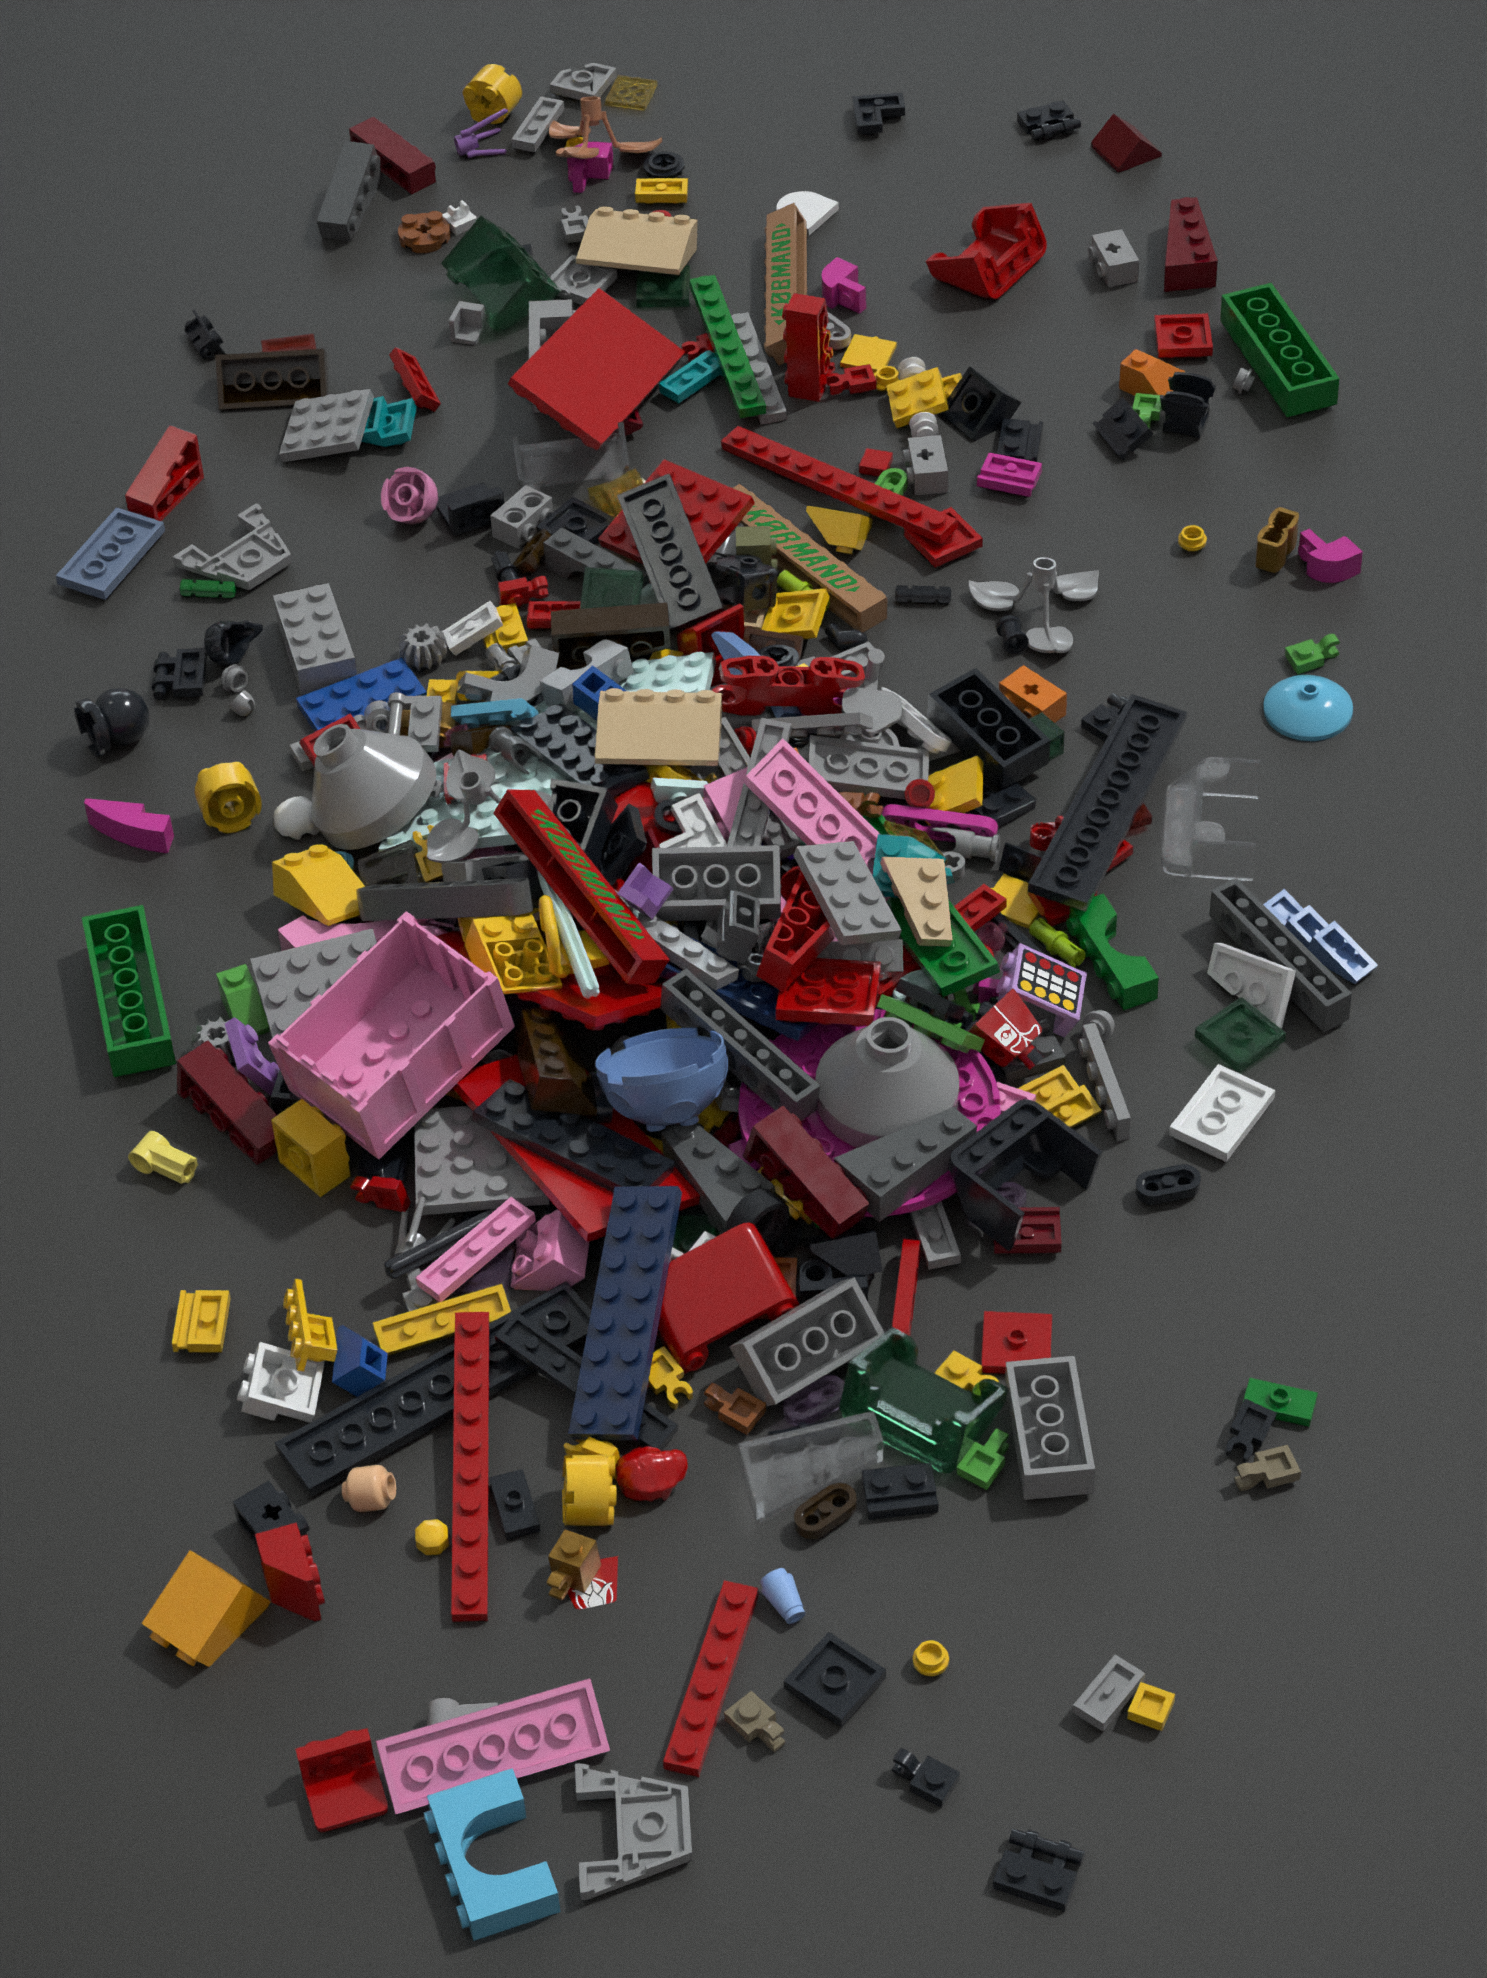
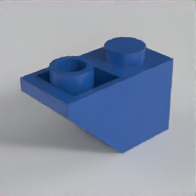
M344 1325L339 1326L336 1340L338 1351L334 1361L332 1383L358 1397L385 1381L388 1353Z

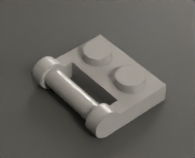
M391 693L388 700V706L391 708L388 733L400 735L402 710H410L408 737L419 742L426 752H438L443 705L442 697L405 696L402 693Z

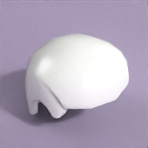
M302 796L292 797L282 802L274 811L275 829L282 836H290L296 840H300L301 836L305 833L316 835L319 830L311 818L312 802Z

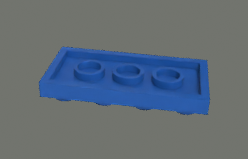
M399 658L296 698L297 707L314 732L350 713L353 717L356 715L364 716L365 709L370 703L378 700L388 703L391 693H402L405 696H426L427 691L404 659Z

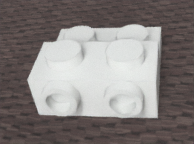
M259 1342L255 1353H248L243 1367V1373L249 1374L248 1381H242L237 1400L243 1402L241 1412L273 1421L277 1414L311 1423L315 1415L325 1361L315 1362L307 1359L304 1372L297 1371L295 1358H291L290 1350Z

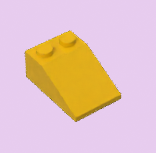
M313 845L308 850L299 853H289L284 858L272 862L274 896L327 926L360 915L356 889L365 886L342 856L327 846Z

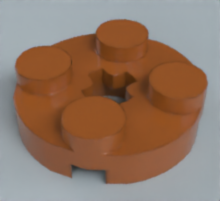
M440 211L415 215L406 214L401 218L402 223L398 227L399 243L404 248L405 245L412 247V252H434L441 249V243L445 242V240L448 243L450 240L449 223L443 218Z

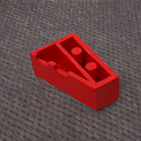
M169 425L125 494L128 511L162 521L204 479L197 435Z

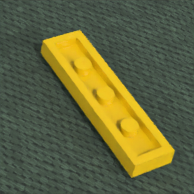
M499 1284L373 1322L372 1327L379 1348L386 1351L388 1355H392L454 1336L455 1312H489L490 1324L510 1313L511 1309L503 1285Z

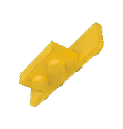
M294 1279L292 1289H287L285 1292L283 1308L287 1309L286 1325H290L288 1332V1341H292L290 1356L295 1358L297 1371L304 1372L307 1359L315 1362H322L324 1360L334 1362L338 1349L332 1317L307 1313L302 1280Z

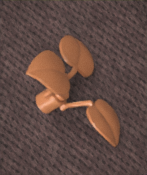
M595 96L580 99V127L563 125L553 120L549 127V136L551 138L566 139L583 136L581 147H565L556 151V156L563 158L586 159L593 158L599 154L598 148H587L588 134L591 133L589 126L599 125V120L601 119L614 148H619L620 152H648L655 149L662 142V137L649 142H617L607 120L606 111H601V98Z

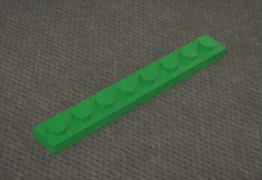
M700 276L689 279L691 293L739 418L766 414L764 398L716 276Z

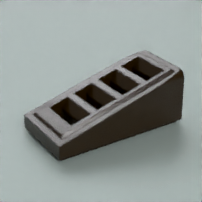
M488 725L452 732L450 734L452 755L455 756L458 750H462L469 755H477L489 748V735L494 729L506 727L510 730L513 726Z

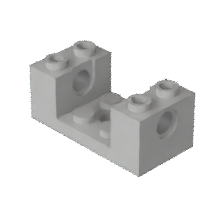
M572 299L529 301V359L574 314L576 310H573ZM532 403L533 413L540 412Z

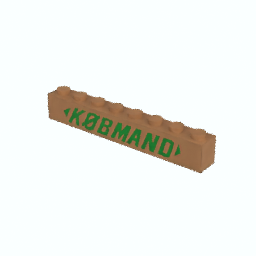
M795 203L767 214V223L764 228L766 233V243L764 244L766 250V259L764 260L766 266V275L764 276L766 283V292H764L766 308L764 309L766 325H764L766 342H764V348L769 357L773 356L778 365L784 363V353L787 348V342L783 341V332L786 326V320L782 319L783 307L785 303H789L793 293L807 295V221Z
M740 484L733 487L752 496L755 502L740 523L744 527L770 526L771 538L776 537L777 555H771V559H777V569L779 571H790L791 574L802 582L807 581L812 584L813 589L826 588L830 596L828 609L855 630L865 632L887 619L888 601L882 591L877 590L864 577L859 576L844 562L839 561L826 548L813 541L808 534L795 527L790 520L783 518L770 505L757 498L753 492L748 491Z

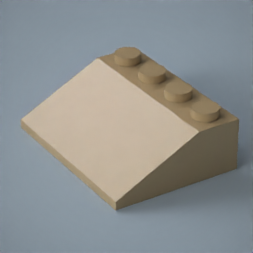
M599 207L589 217L576 257V264L679 275L697 250L698 220L690 219L687 215L668 217L660 212L639 214V211L633 209L621 212L613 211L611 207Z
M618 688L600 691L595 764L718 766L722 729V693H715L711 690L688 693L678 689L667 692H654L650 689L629 692Z

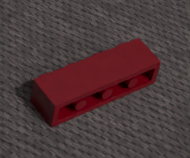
M374 116L349 128L350 141L374 144L376 154L380 157L381 172L411 195L436 183V165L433 159L419 151L416 146L411 145L401 135L392 131L386 124L380 122Z

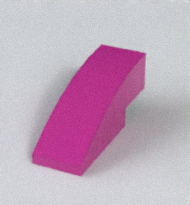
M85 799L84 805L88 823L101 833L133 847L161 853L169 852L174 838L170 815L146 813L144 804Z

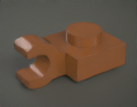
M838 792L861 816L871 818L881 816L884 809L883 806H875L879 801L880 794L871 792L864 796V793Z
M711 1383L704 1392V1395L708 1397L704 1405L710 1410L718 1412L719 1420L748 1435L766 1412L765 1402L740 1388H737L733 1394H730L719 1385Z

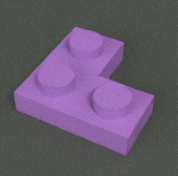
M234 1017L225 1023V1028L237 1069L271 1095L280 1070L279 1066L275 1062L270 1063L258 1050L256 1043L258 1036L255 1030L248 1024L245 1026Z

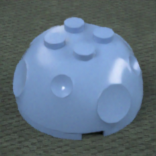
M690 1027L658 1030L623 1040L624 1049L611 1055L610 1048H608L596 1059L595 1065L601 1089L614 1109L627 1118L645 1124L648 1131H659L666 1128V1125L677 1123L682 1126L696 1124L699 1121L698 1115L718 1097L726 1080L728 1057L722 1035L711 1030V1037L698 1036L697 1028Z

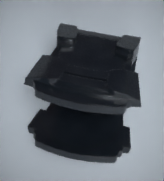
M1175 372L1172 377L1168 378L1169 388L1173 391L1160 395L1162 411H1165L1166 417L1163 424V432H1175L1201 438L1210 416L1209 399L1210 397L1213 398L1216 385H1213L1211 378L1199 374Z
M749 554L730 556L717 560L716 569L734 574L740 579V585L716 590L723 605L736 606L741 604L744 606V614L756 609L775 607L778 572L774 567L767 564L764 565L758 556ZM762 584V592L756 587L757 585Z

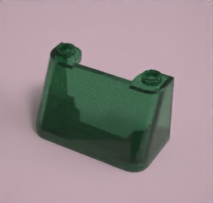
M482 215L441 262L448 271L446 276L456 285L460 282L466 285L487 309L485 314L488 317L486 322L497 331L499 328L506 330L529 315V301L554 300L561 292L559 286L510 233Z
M892 1327L849 1361L840 1401L841 1414L851 1425L921 1463H931L934 1470L944 1474L951 1473L957 1468L974 1442L979 1441L1006 1402L1009 1388L995 1380L982 1379L975 1384L972 1393L917 1365V1344L909 1335Z

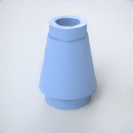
M779 1568L769 1572L761 1579V1593L782 1618L785 1619L787 1624H793L805 1616L806 1612L803 1609L792 1574L787 1573L784 1568Z

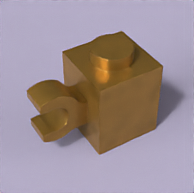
M566 1529L563 1531L548 1556L551 1574L547 1580V1585L552 1587L549 1596L563 1600L569 1588L585 1593L601 1567L596 1540Z

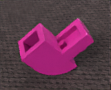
M588 142L587 148L599 149L597 156L586 159L567 158L568 179L573 183V192L583 193L588 178L609 179L613 167L612 143ZM583 143L578 144L574 147H581Z
M838 257L825 266L822 271V298L826 299V305L829 308L833 309L840 304L859 314L866 309V287L858 284V266Z
M1310 528L1300 532L1298 554L1303 561L1307 562L1306 574L1309 577L1320 582L1337 583L1361 573L1363 551L1346 536L1326 544Z

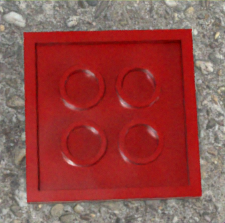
M815 958L784 992L779 990L776 1020H784L791 1023L816 1022L823 1025L848 1024L855 1027L869 1026L874 1022L881 962Z

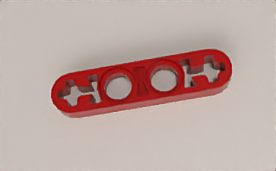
M903 1239L891 1334V1349L909 1350L920 1262V1240Z

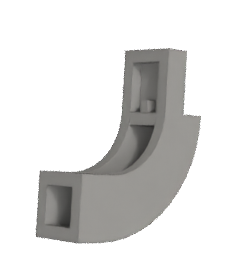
M531 645L523 654L517 678L510 681H496L466 672L458 682L457 693L464 694L467 699L473 701L485 700L484 702L522 698L530 704L542 692L539 681L556 670L559 653Z

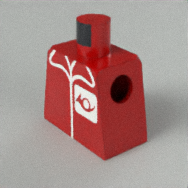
M1013 988L968 1030V1032L985 1039L981 1051L1001 1067H1005L1014 1058L1018 1057L1031 1070L1043 1058L1042 1054L1031 1044L1042 1032V1027Z

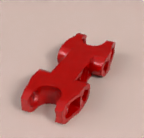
M744 656L728 658L720 663L721 681L728 685L716 686L712 691L722 693V696L734 697V701L731 703L722 701V712L737 715H760L765 711L766 706H795L806 716L841 714L842 705L837 704L833 698H843L847 688H856L862 685L865 675L861 664L836 657H818L811 661L809 667L778 666L774 659L767 656ZM736 668L741 671L742 675H733L727 669ZM844 670L853 671L857 675V677L843 676L841 672Z

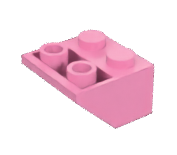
M558 1209L549 1215H545L540 1221L530 1226L516 1238L517 1246L515 1260L512 1264L513 1273L510 1286L515 1290L549 1291L564 1282L572 1286L585 1278L589 1242L582 1238Z

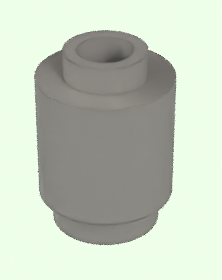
M378 700L366 707L364 718L368 730L388 733L391 708L387 702Z

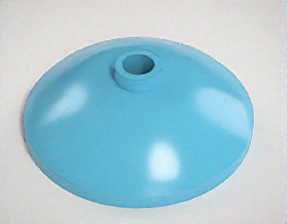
M1297 675L1281 680L1269 689L1264 699L1263 711L1269 725L1280 734L1301 741H1320L1332 738L1347 728L1353 715V703L1347 691L1332 680L1316 675Z

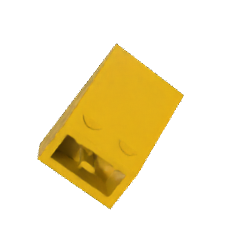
M532 914L472 920L464 944L470 960L485 973L489 971L498 977L503 994L562 988L563 985L560 978L553 975L549 970L547 947Z

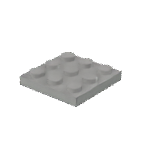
M371 389L353 390L348 393L329 394L324 397L304 398L295 401L279 452L282 461L288 462L359 450L374 399Z

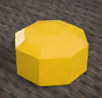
M438 1519L424 1520L415 1529L417 1549L425 1555L441 1554L449 1546L448 1526Z

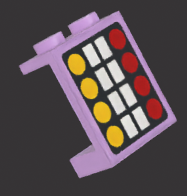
M1021 943L1018 944L1012 953L1007 952L1000 965L1003 975L996 988V993L999 994L998 1001L1013 988L1021 999L1056 1014L1053 1033L1065 1037L1080 1019L1087 973Z

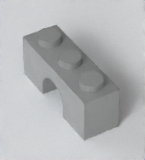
M604 639L583 652L586 667L577 670H568L560 667L541 679L539 682L546 706L550 707L561 703L572 712L579 709V707L573 704L572 684L592 665L616 683L633 674L634 670L628 648Z

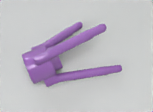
M506 108L502 109L474 126L460 131V135L454 136V143L459 156L466 154L468 158H472L475 156L506 154L505 149L475 150V148H479L478 140L499 133L501 131L500 128L477 135L473 132L500 118L508 110Z

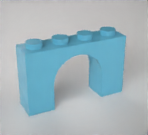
M513 1768L427 1796L429 1811L423 1812L425 1822L430 1834L437 1833L439 1842L434 1843L440 1865H448L450 1873L445 1875L446 1883L451 1897L456 1895L459 1897L461 1905L456 1906L459 1922L462 1929L469 1927L473 1941L561 1912L558 1891L547 1861L504 1875H489L476 1870L465 1859L469 1846L481 1834L527 1818L524 1798Z

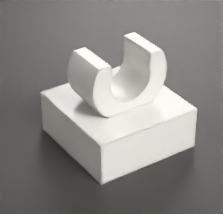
M463 200L460 201V207L455 209L450 205L448 206L447 213L442 214L443 218L449 223L450 231L456 236L478 226L477 217L470 212L469 206Z

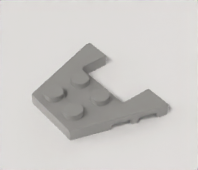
M256 503L237 515L239 524L249 530L250 533L212 557L191 544L174 555L173 561L176 567L222 582L233 581L235 586L251 590L291 564L292 557L278 533L274 532L269 519H266L263 515L262 508Z
M575 1764L577 1801L616 1799L618 1858L616 1860L579 1862L581 1900L591 1899L693 1860L688 1786L646 1777L638 1780L619 1776L618 1771L611 1770V1773L591 1770L589 1765Z

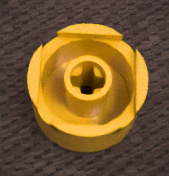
M485 65L462 91L465 103L471 111L470 115L476 122H481L506 108L508 110L506 114L491 122V124L502 123L518 105L522 97V88L517 78L513 74L509 76L504 72L506 68L500 65Z
M241 762L221 763L199 772L195 785V798L206 824L210 827L218 828V831L223 833L238 832L251 825V820L256 814L259 815L261 812L262 800L252 775Z
M564 1455L562 1478H564L562 1489L564 1525L607 1526L614 1524L616 1485H613L612 1476H615V1456Z

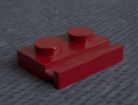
M1018 1207L1025 1214L1013 1248L1008 1251L994 1240V1253H1061L1060 1207Z

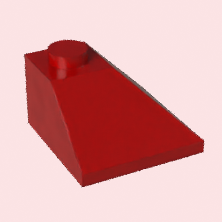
M741 604L733 606L677 634L678 651L683 652L684 656L695 652H714L715 657L720 655L721 653L711 636L714 632H731L743 640L745 633L744 606Z

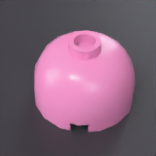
M412 467L398 468L394 471L395 474L383 483L381 505L387 511L389 517L397 522L405 524L421 523L430 517L436 509L438 502L437 487L433 479L419 469Z

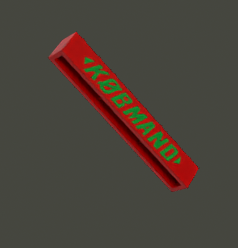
M507 789L493 812L499 822L627 984L655 983L670 960L538 793L535 790Z

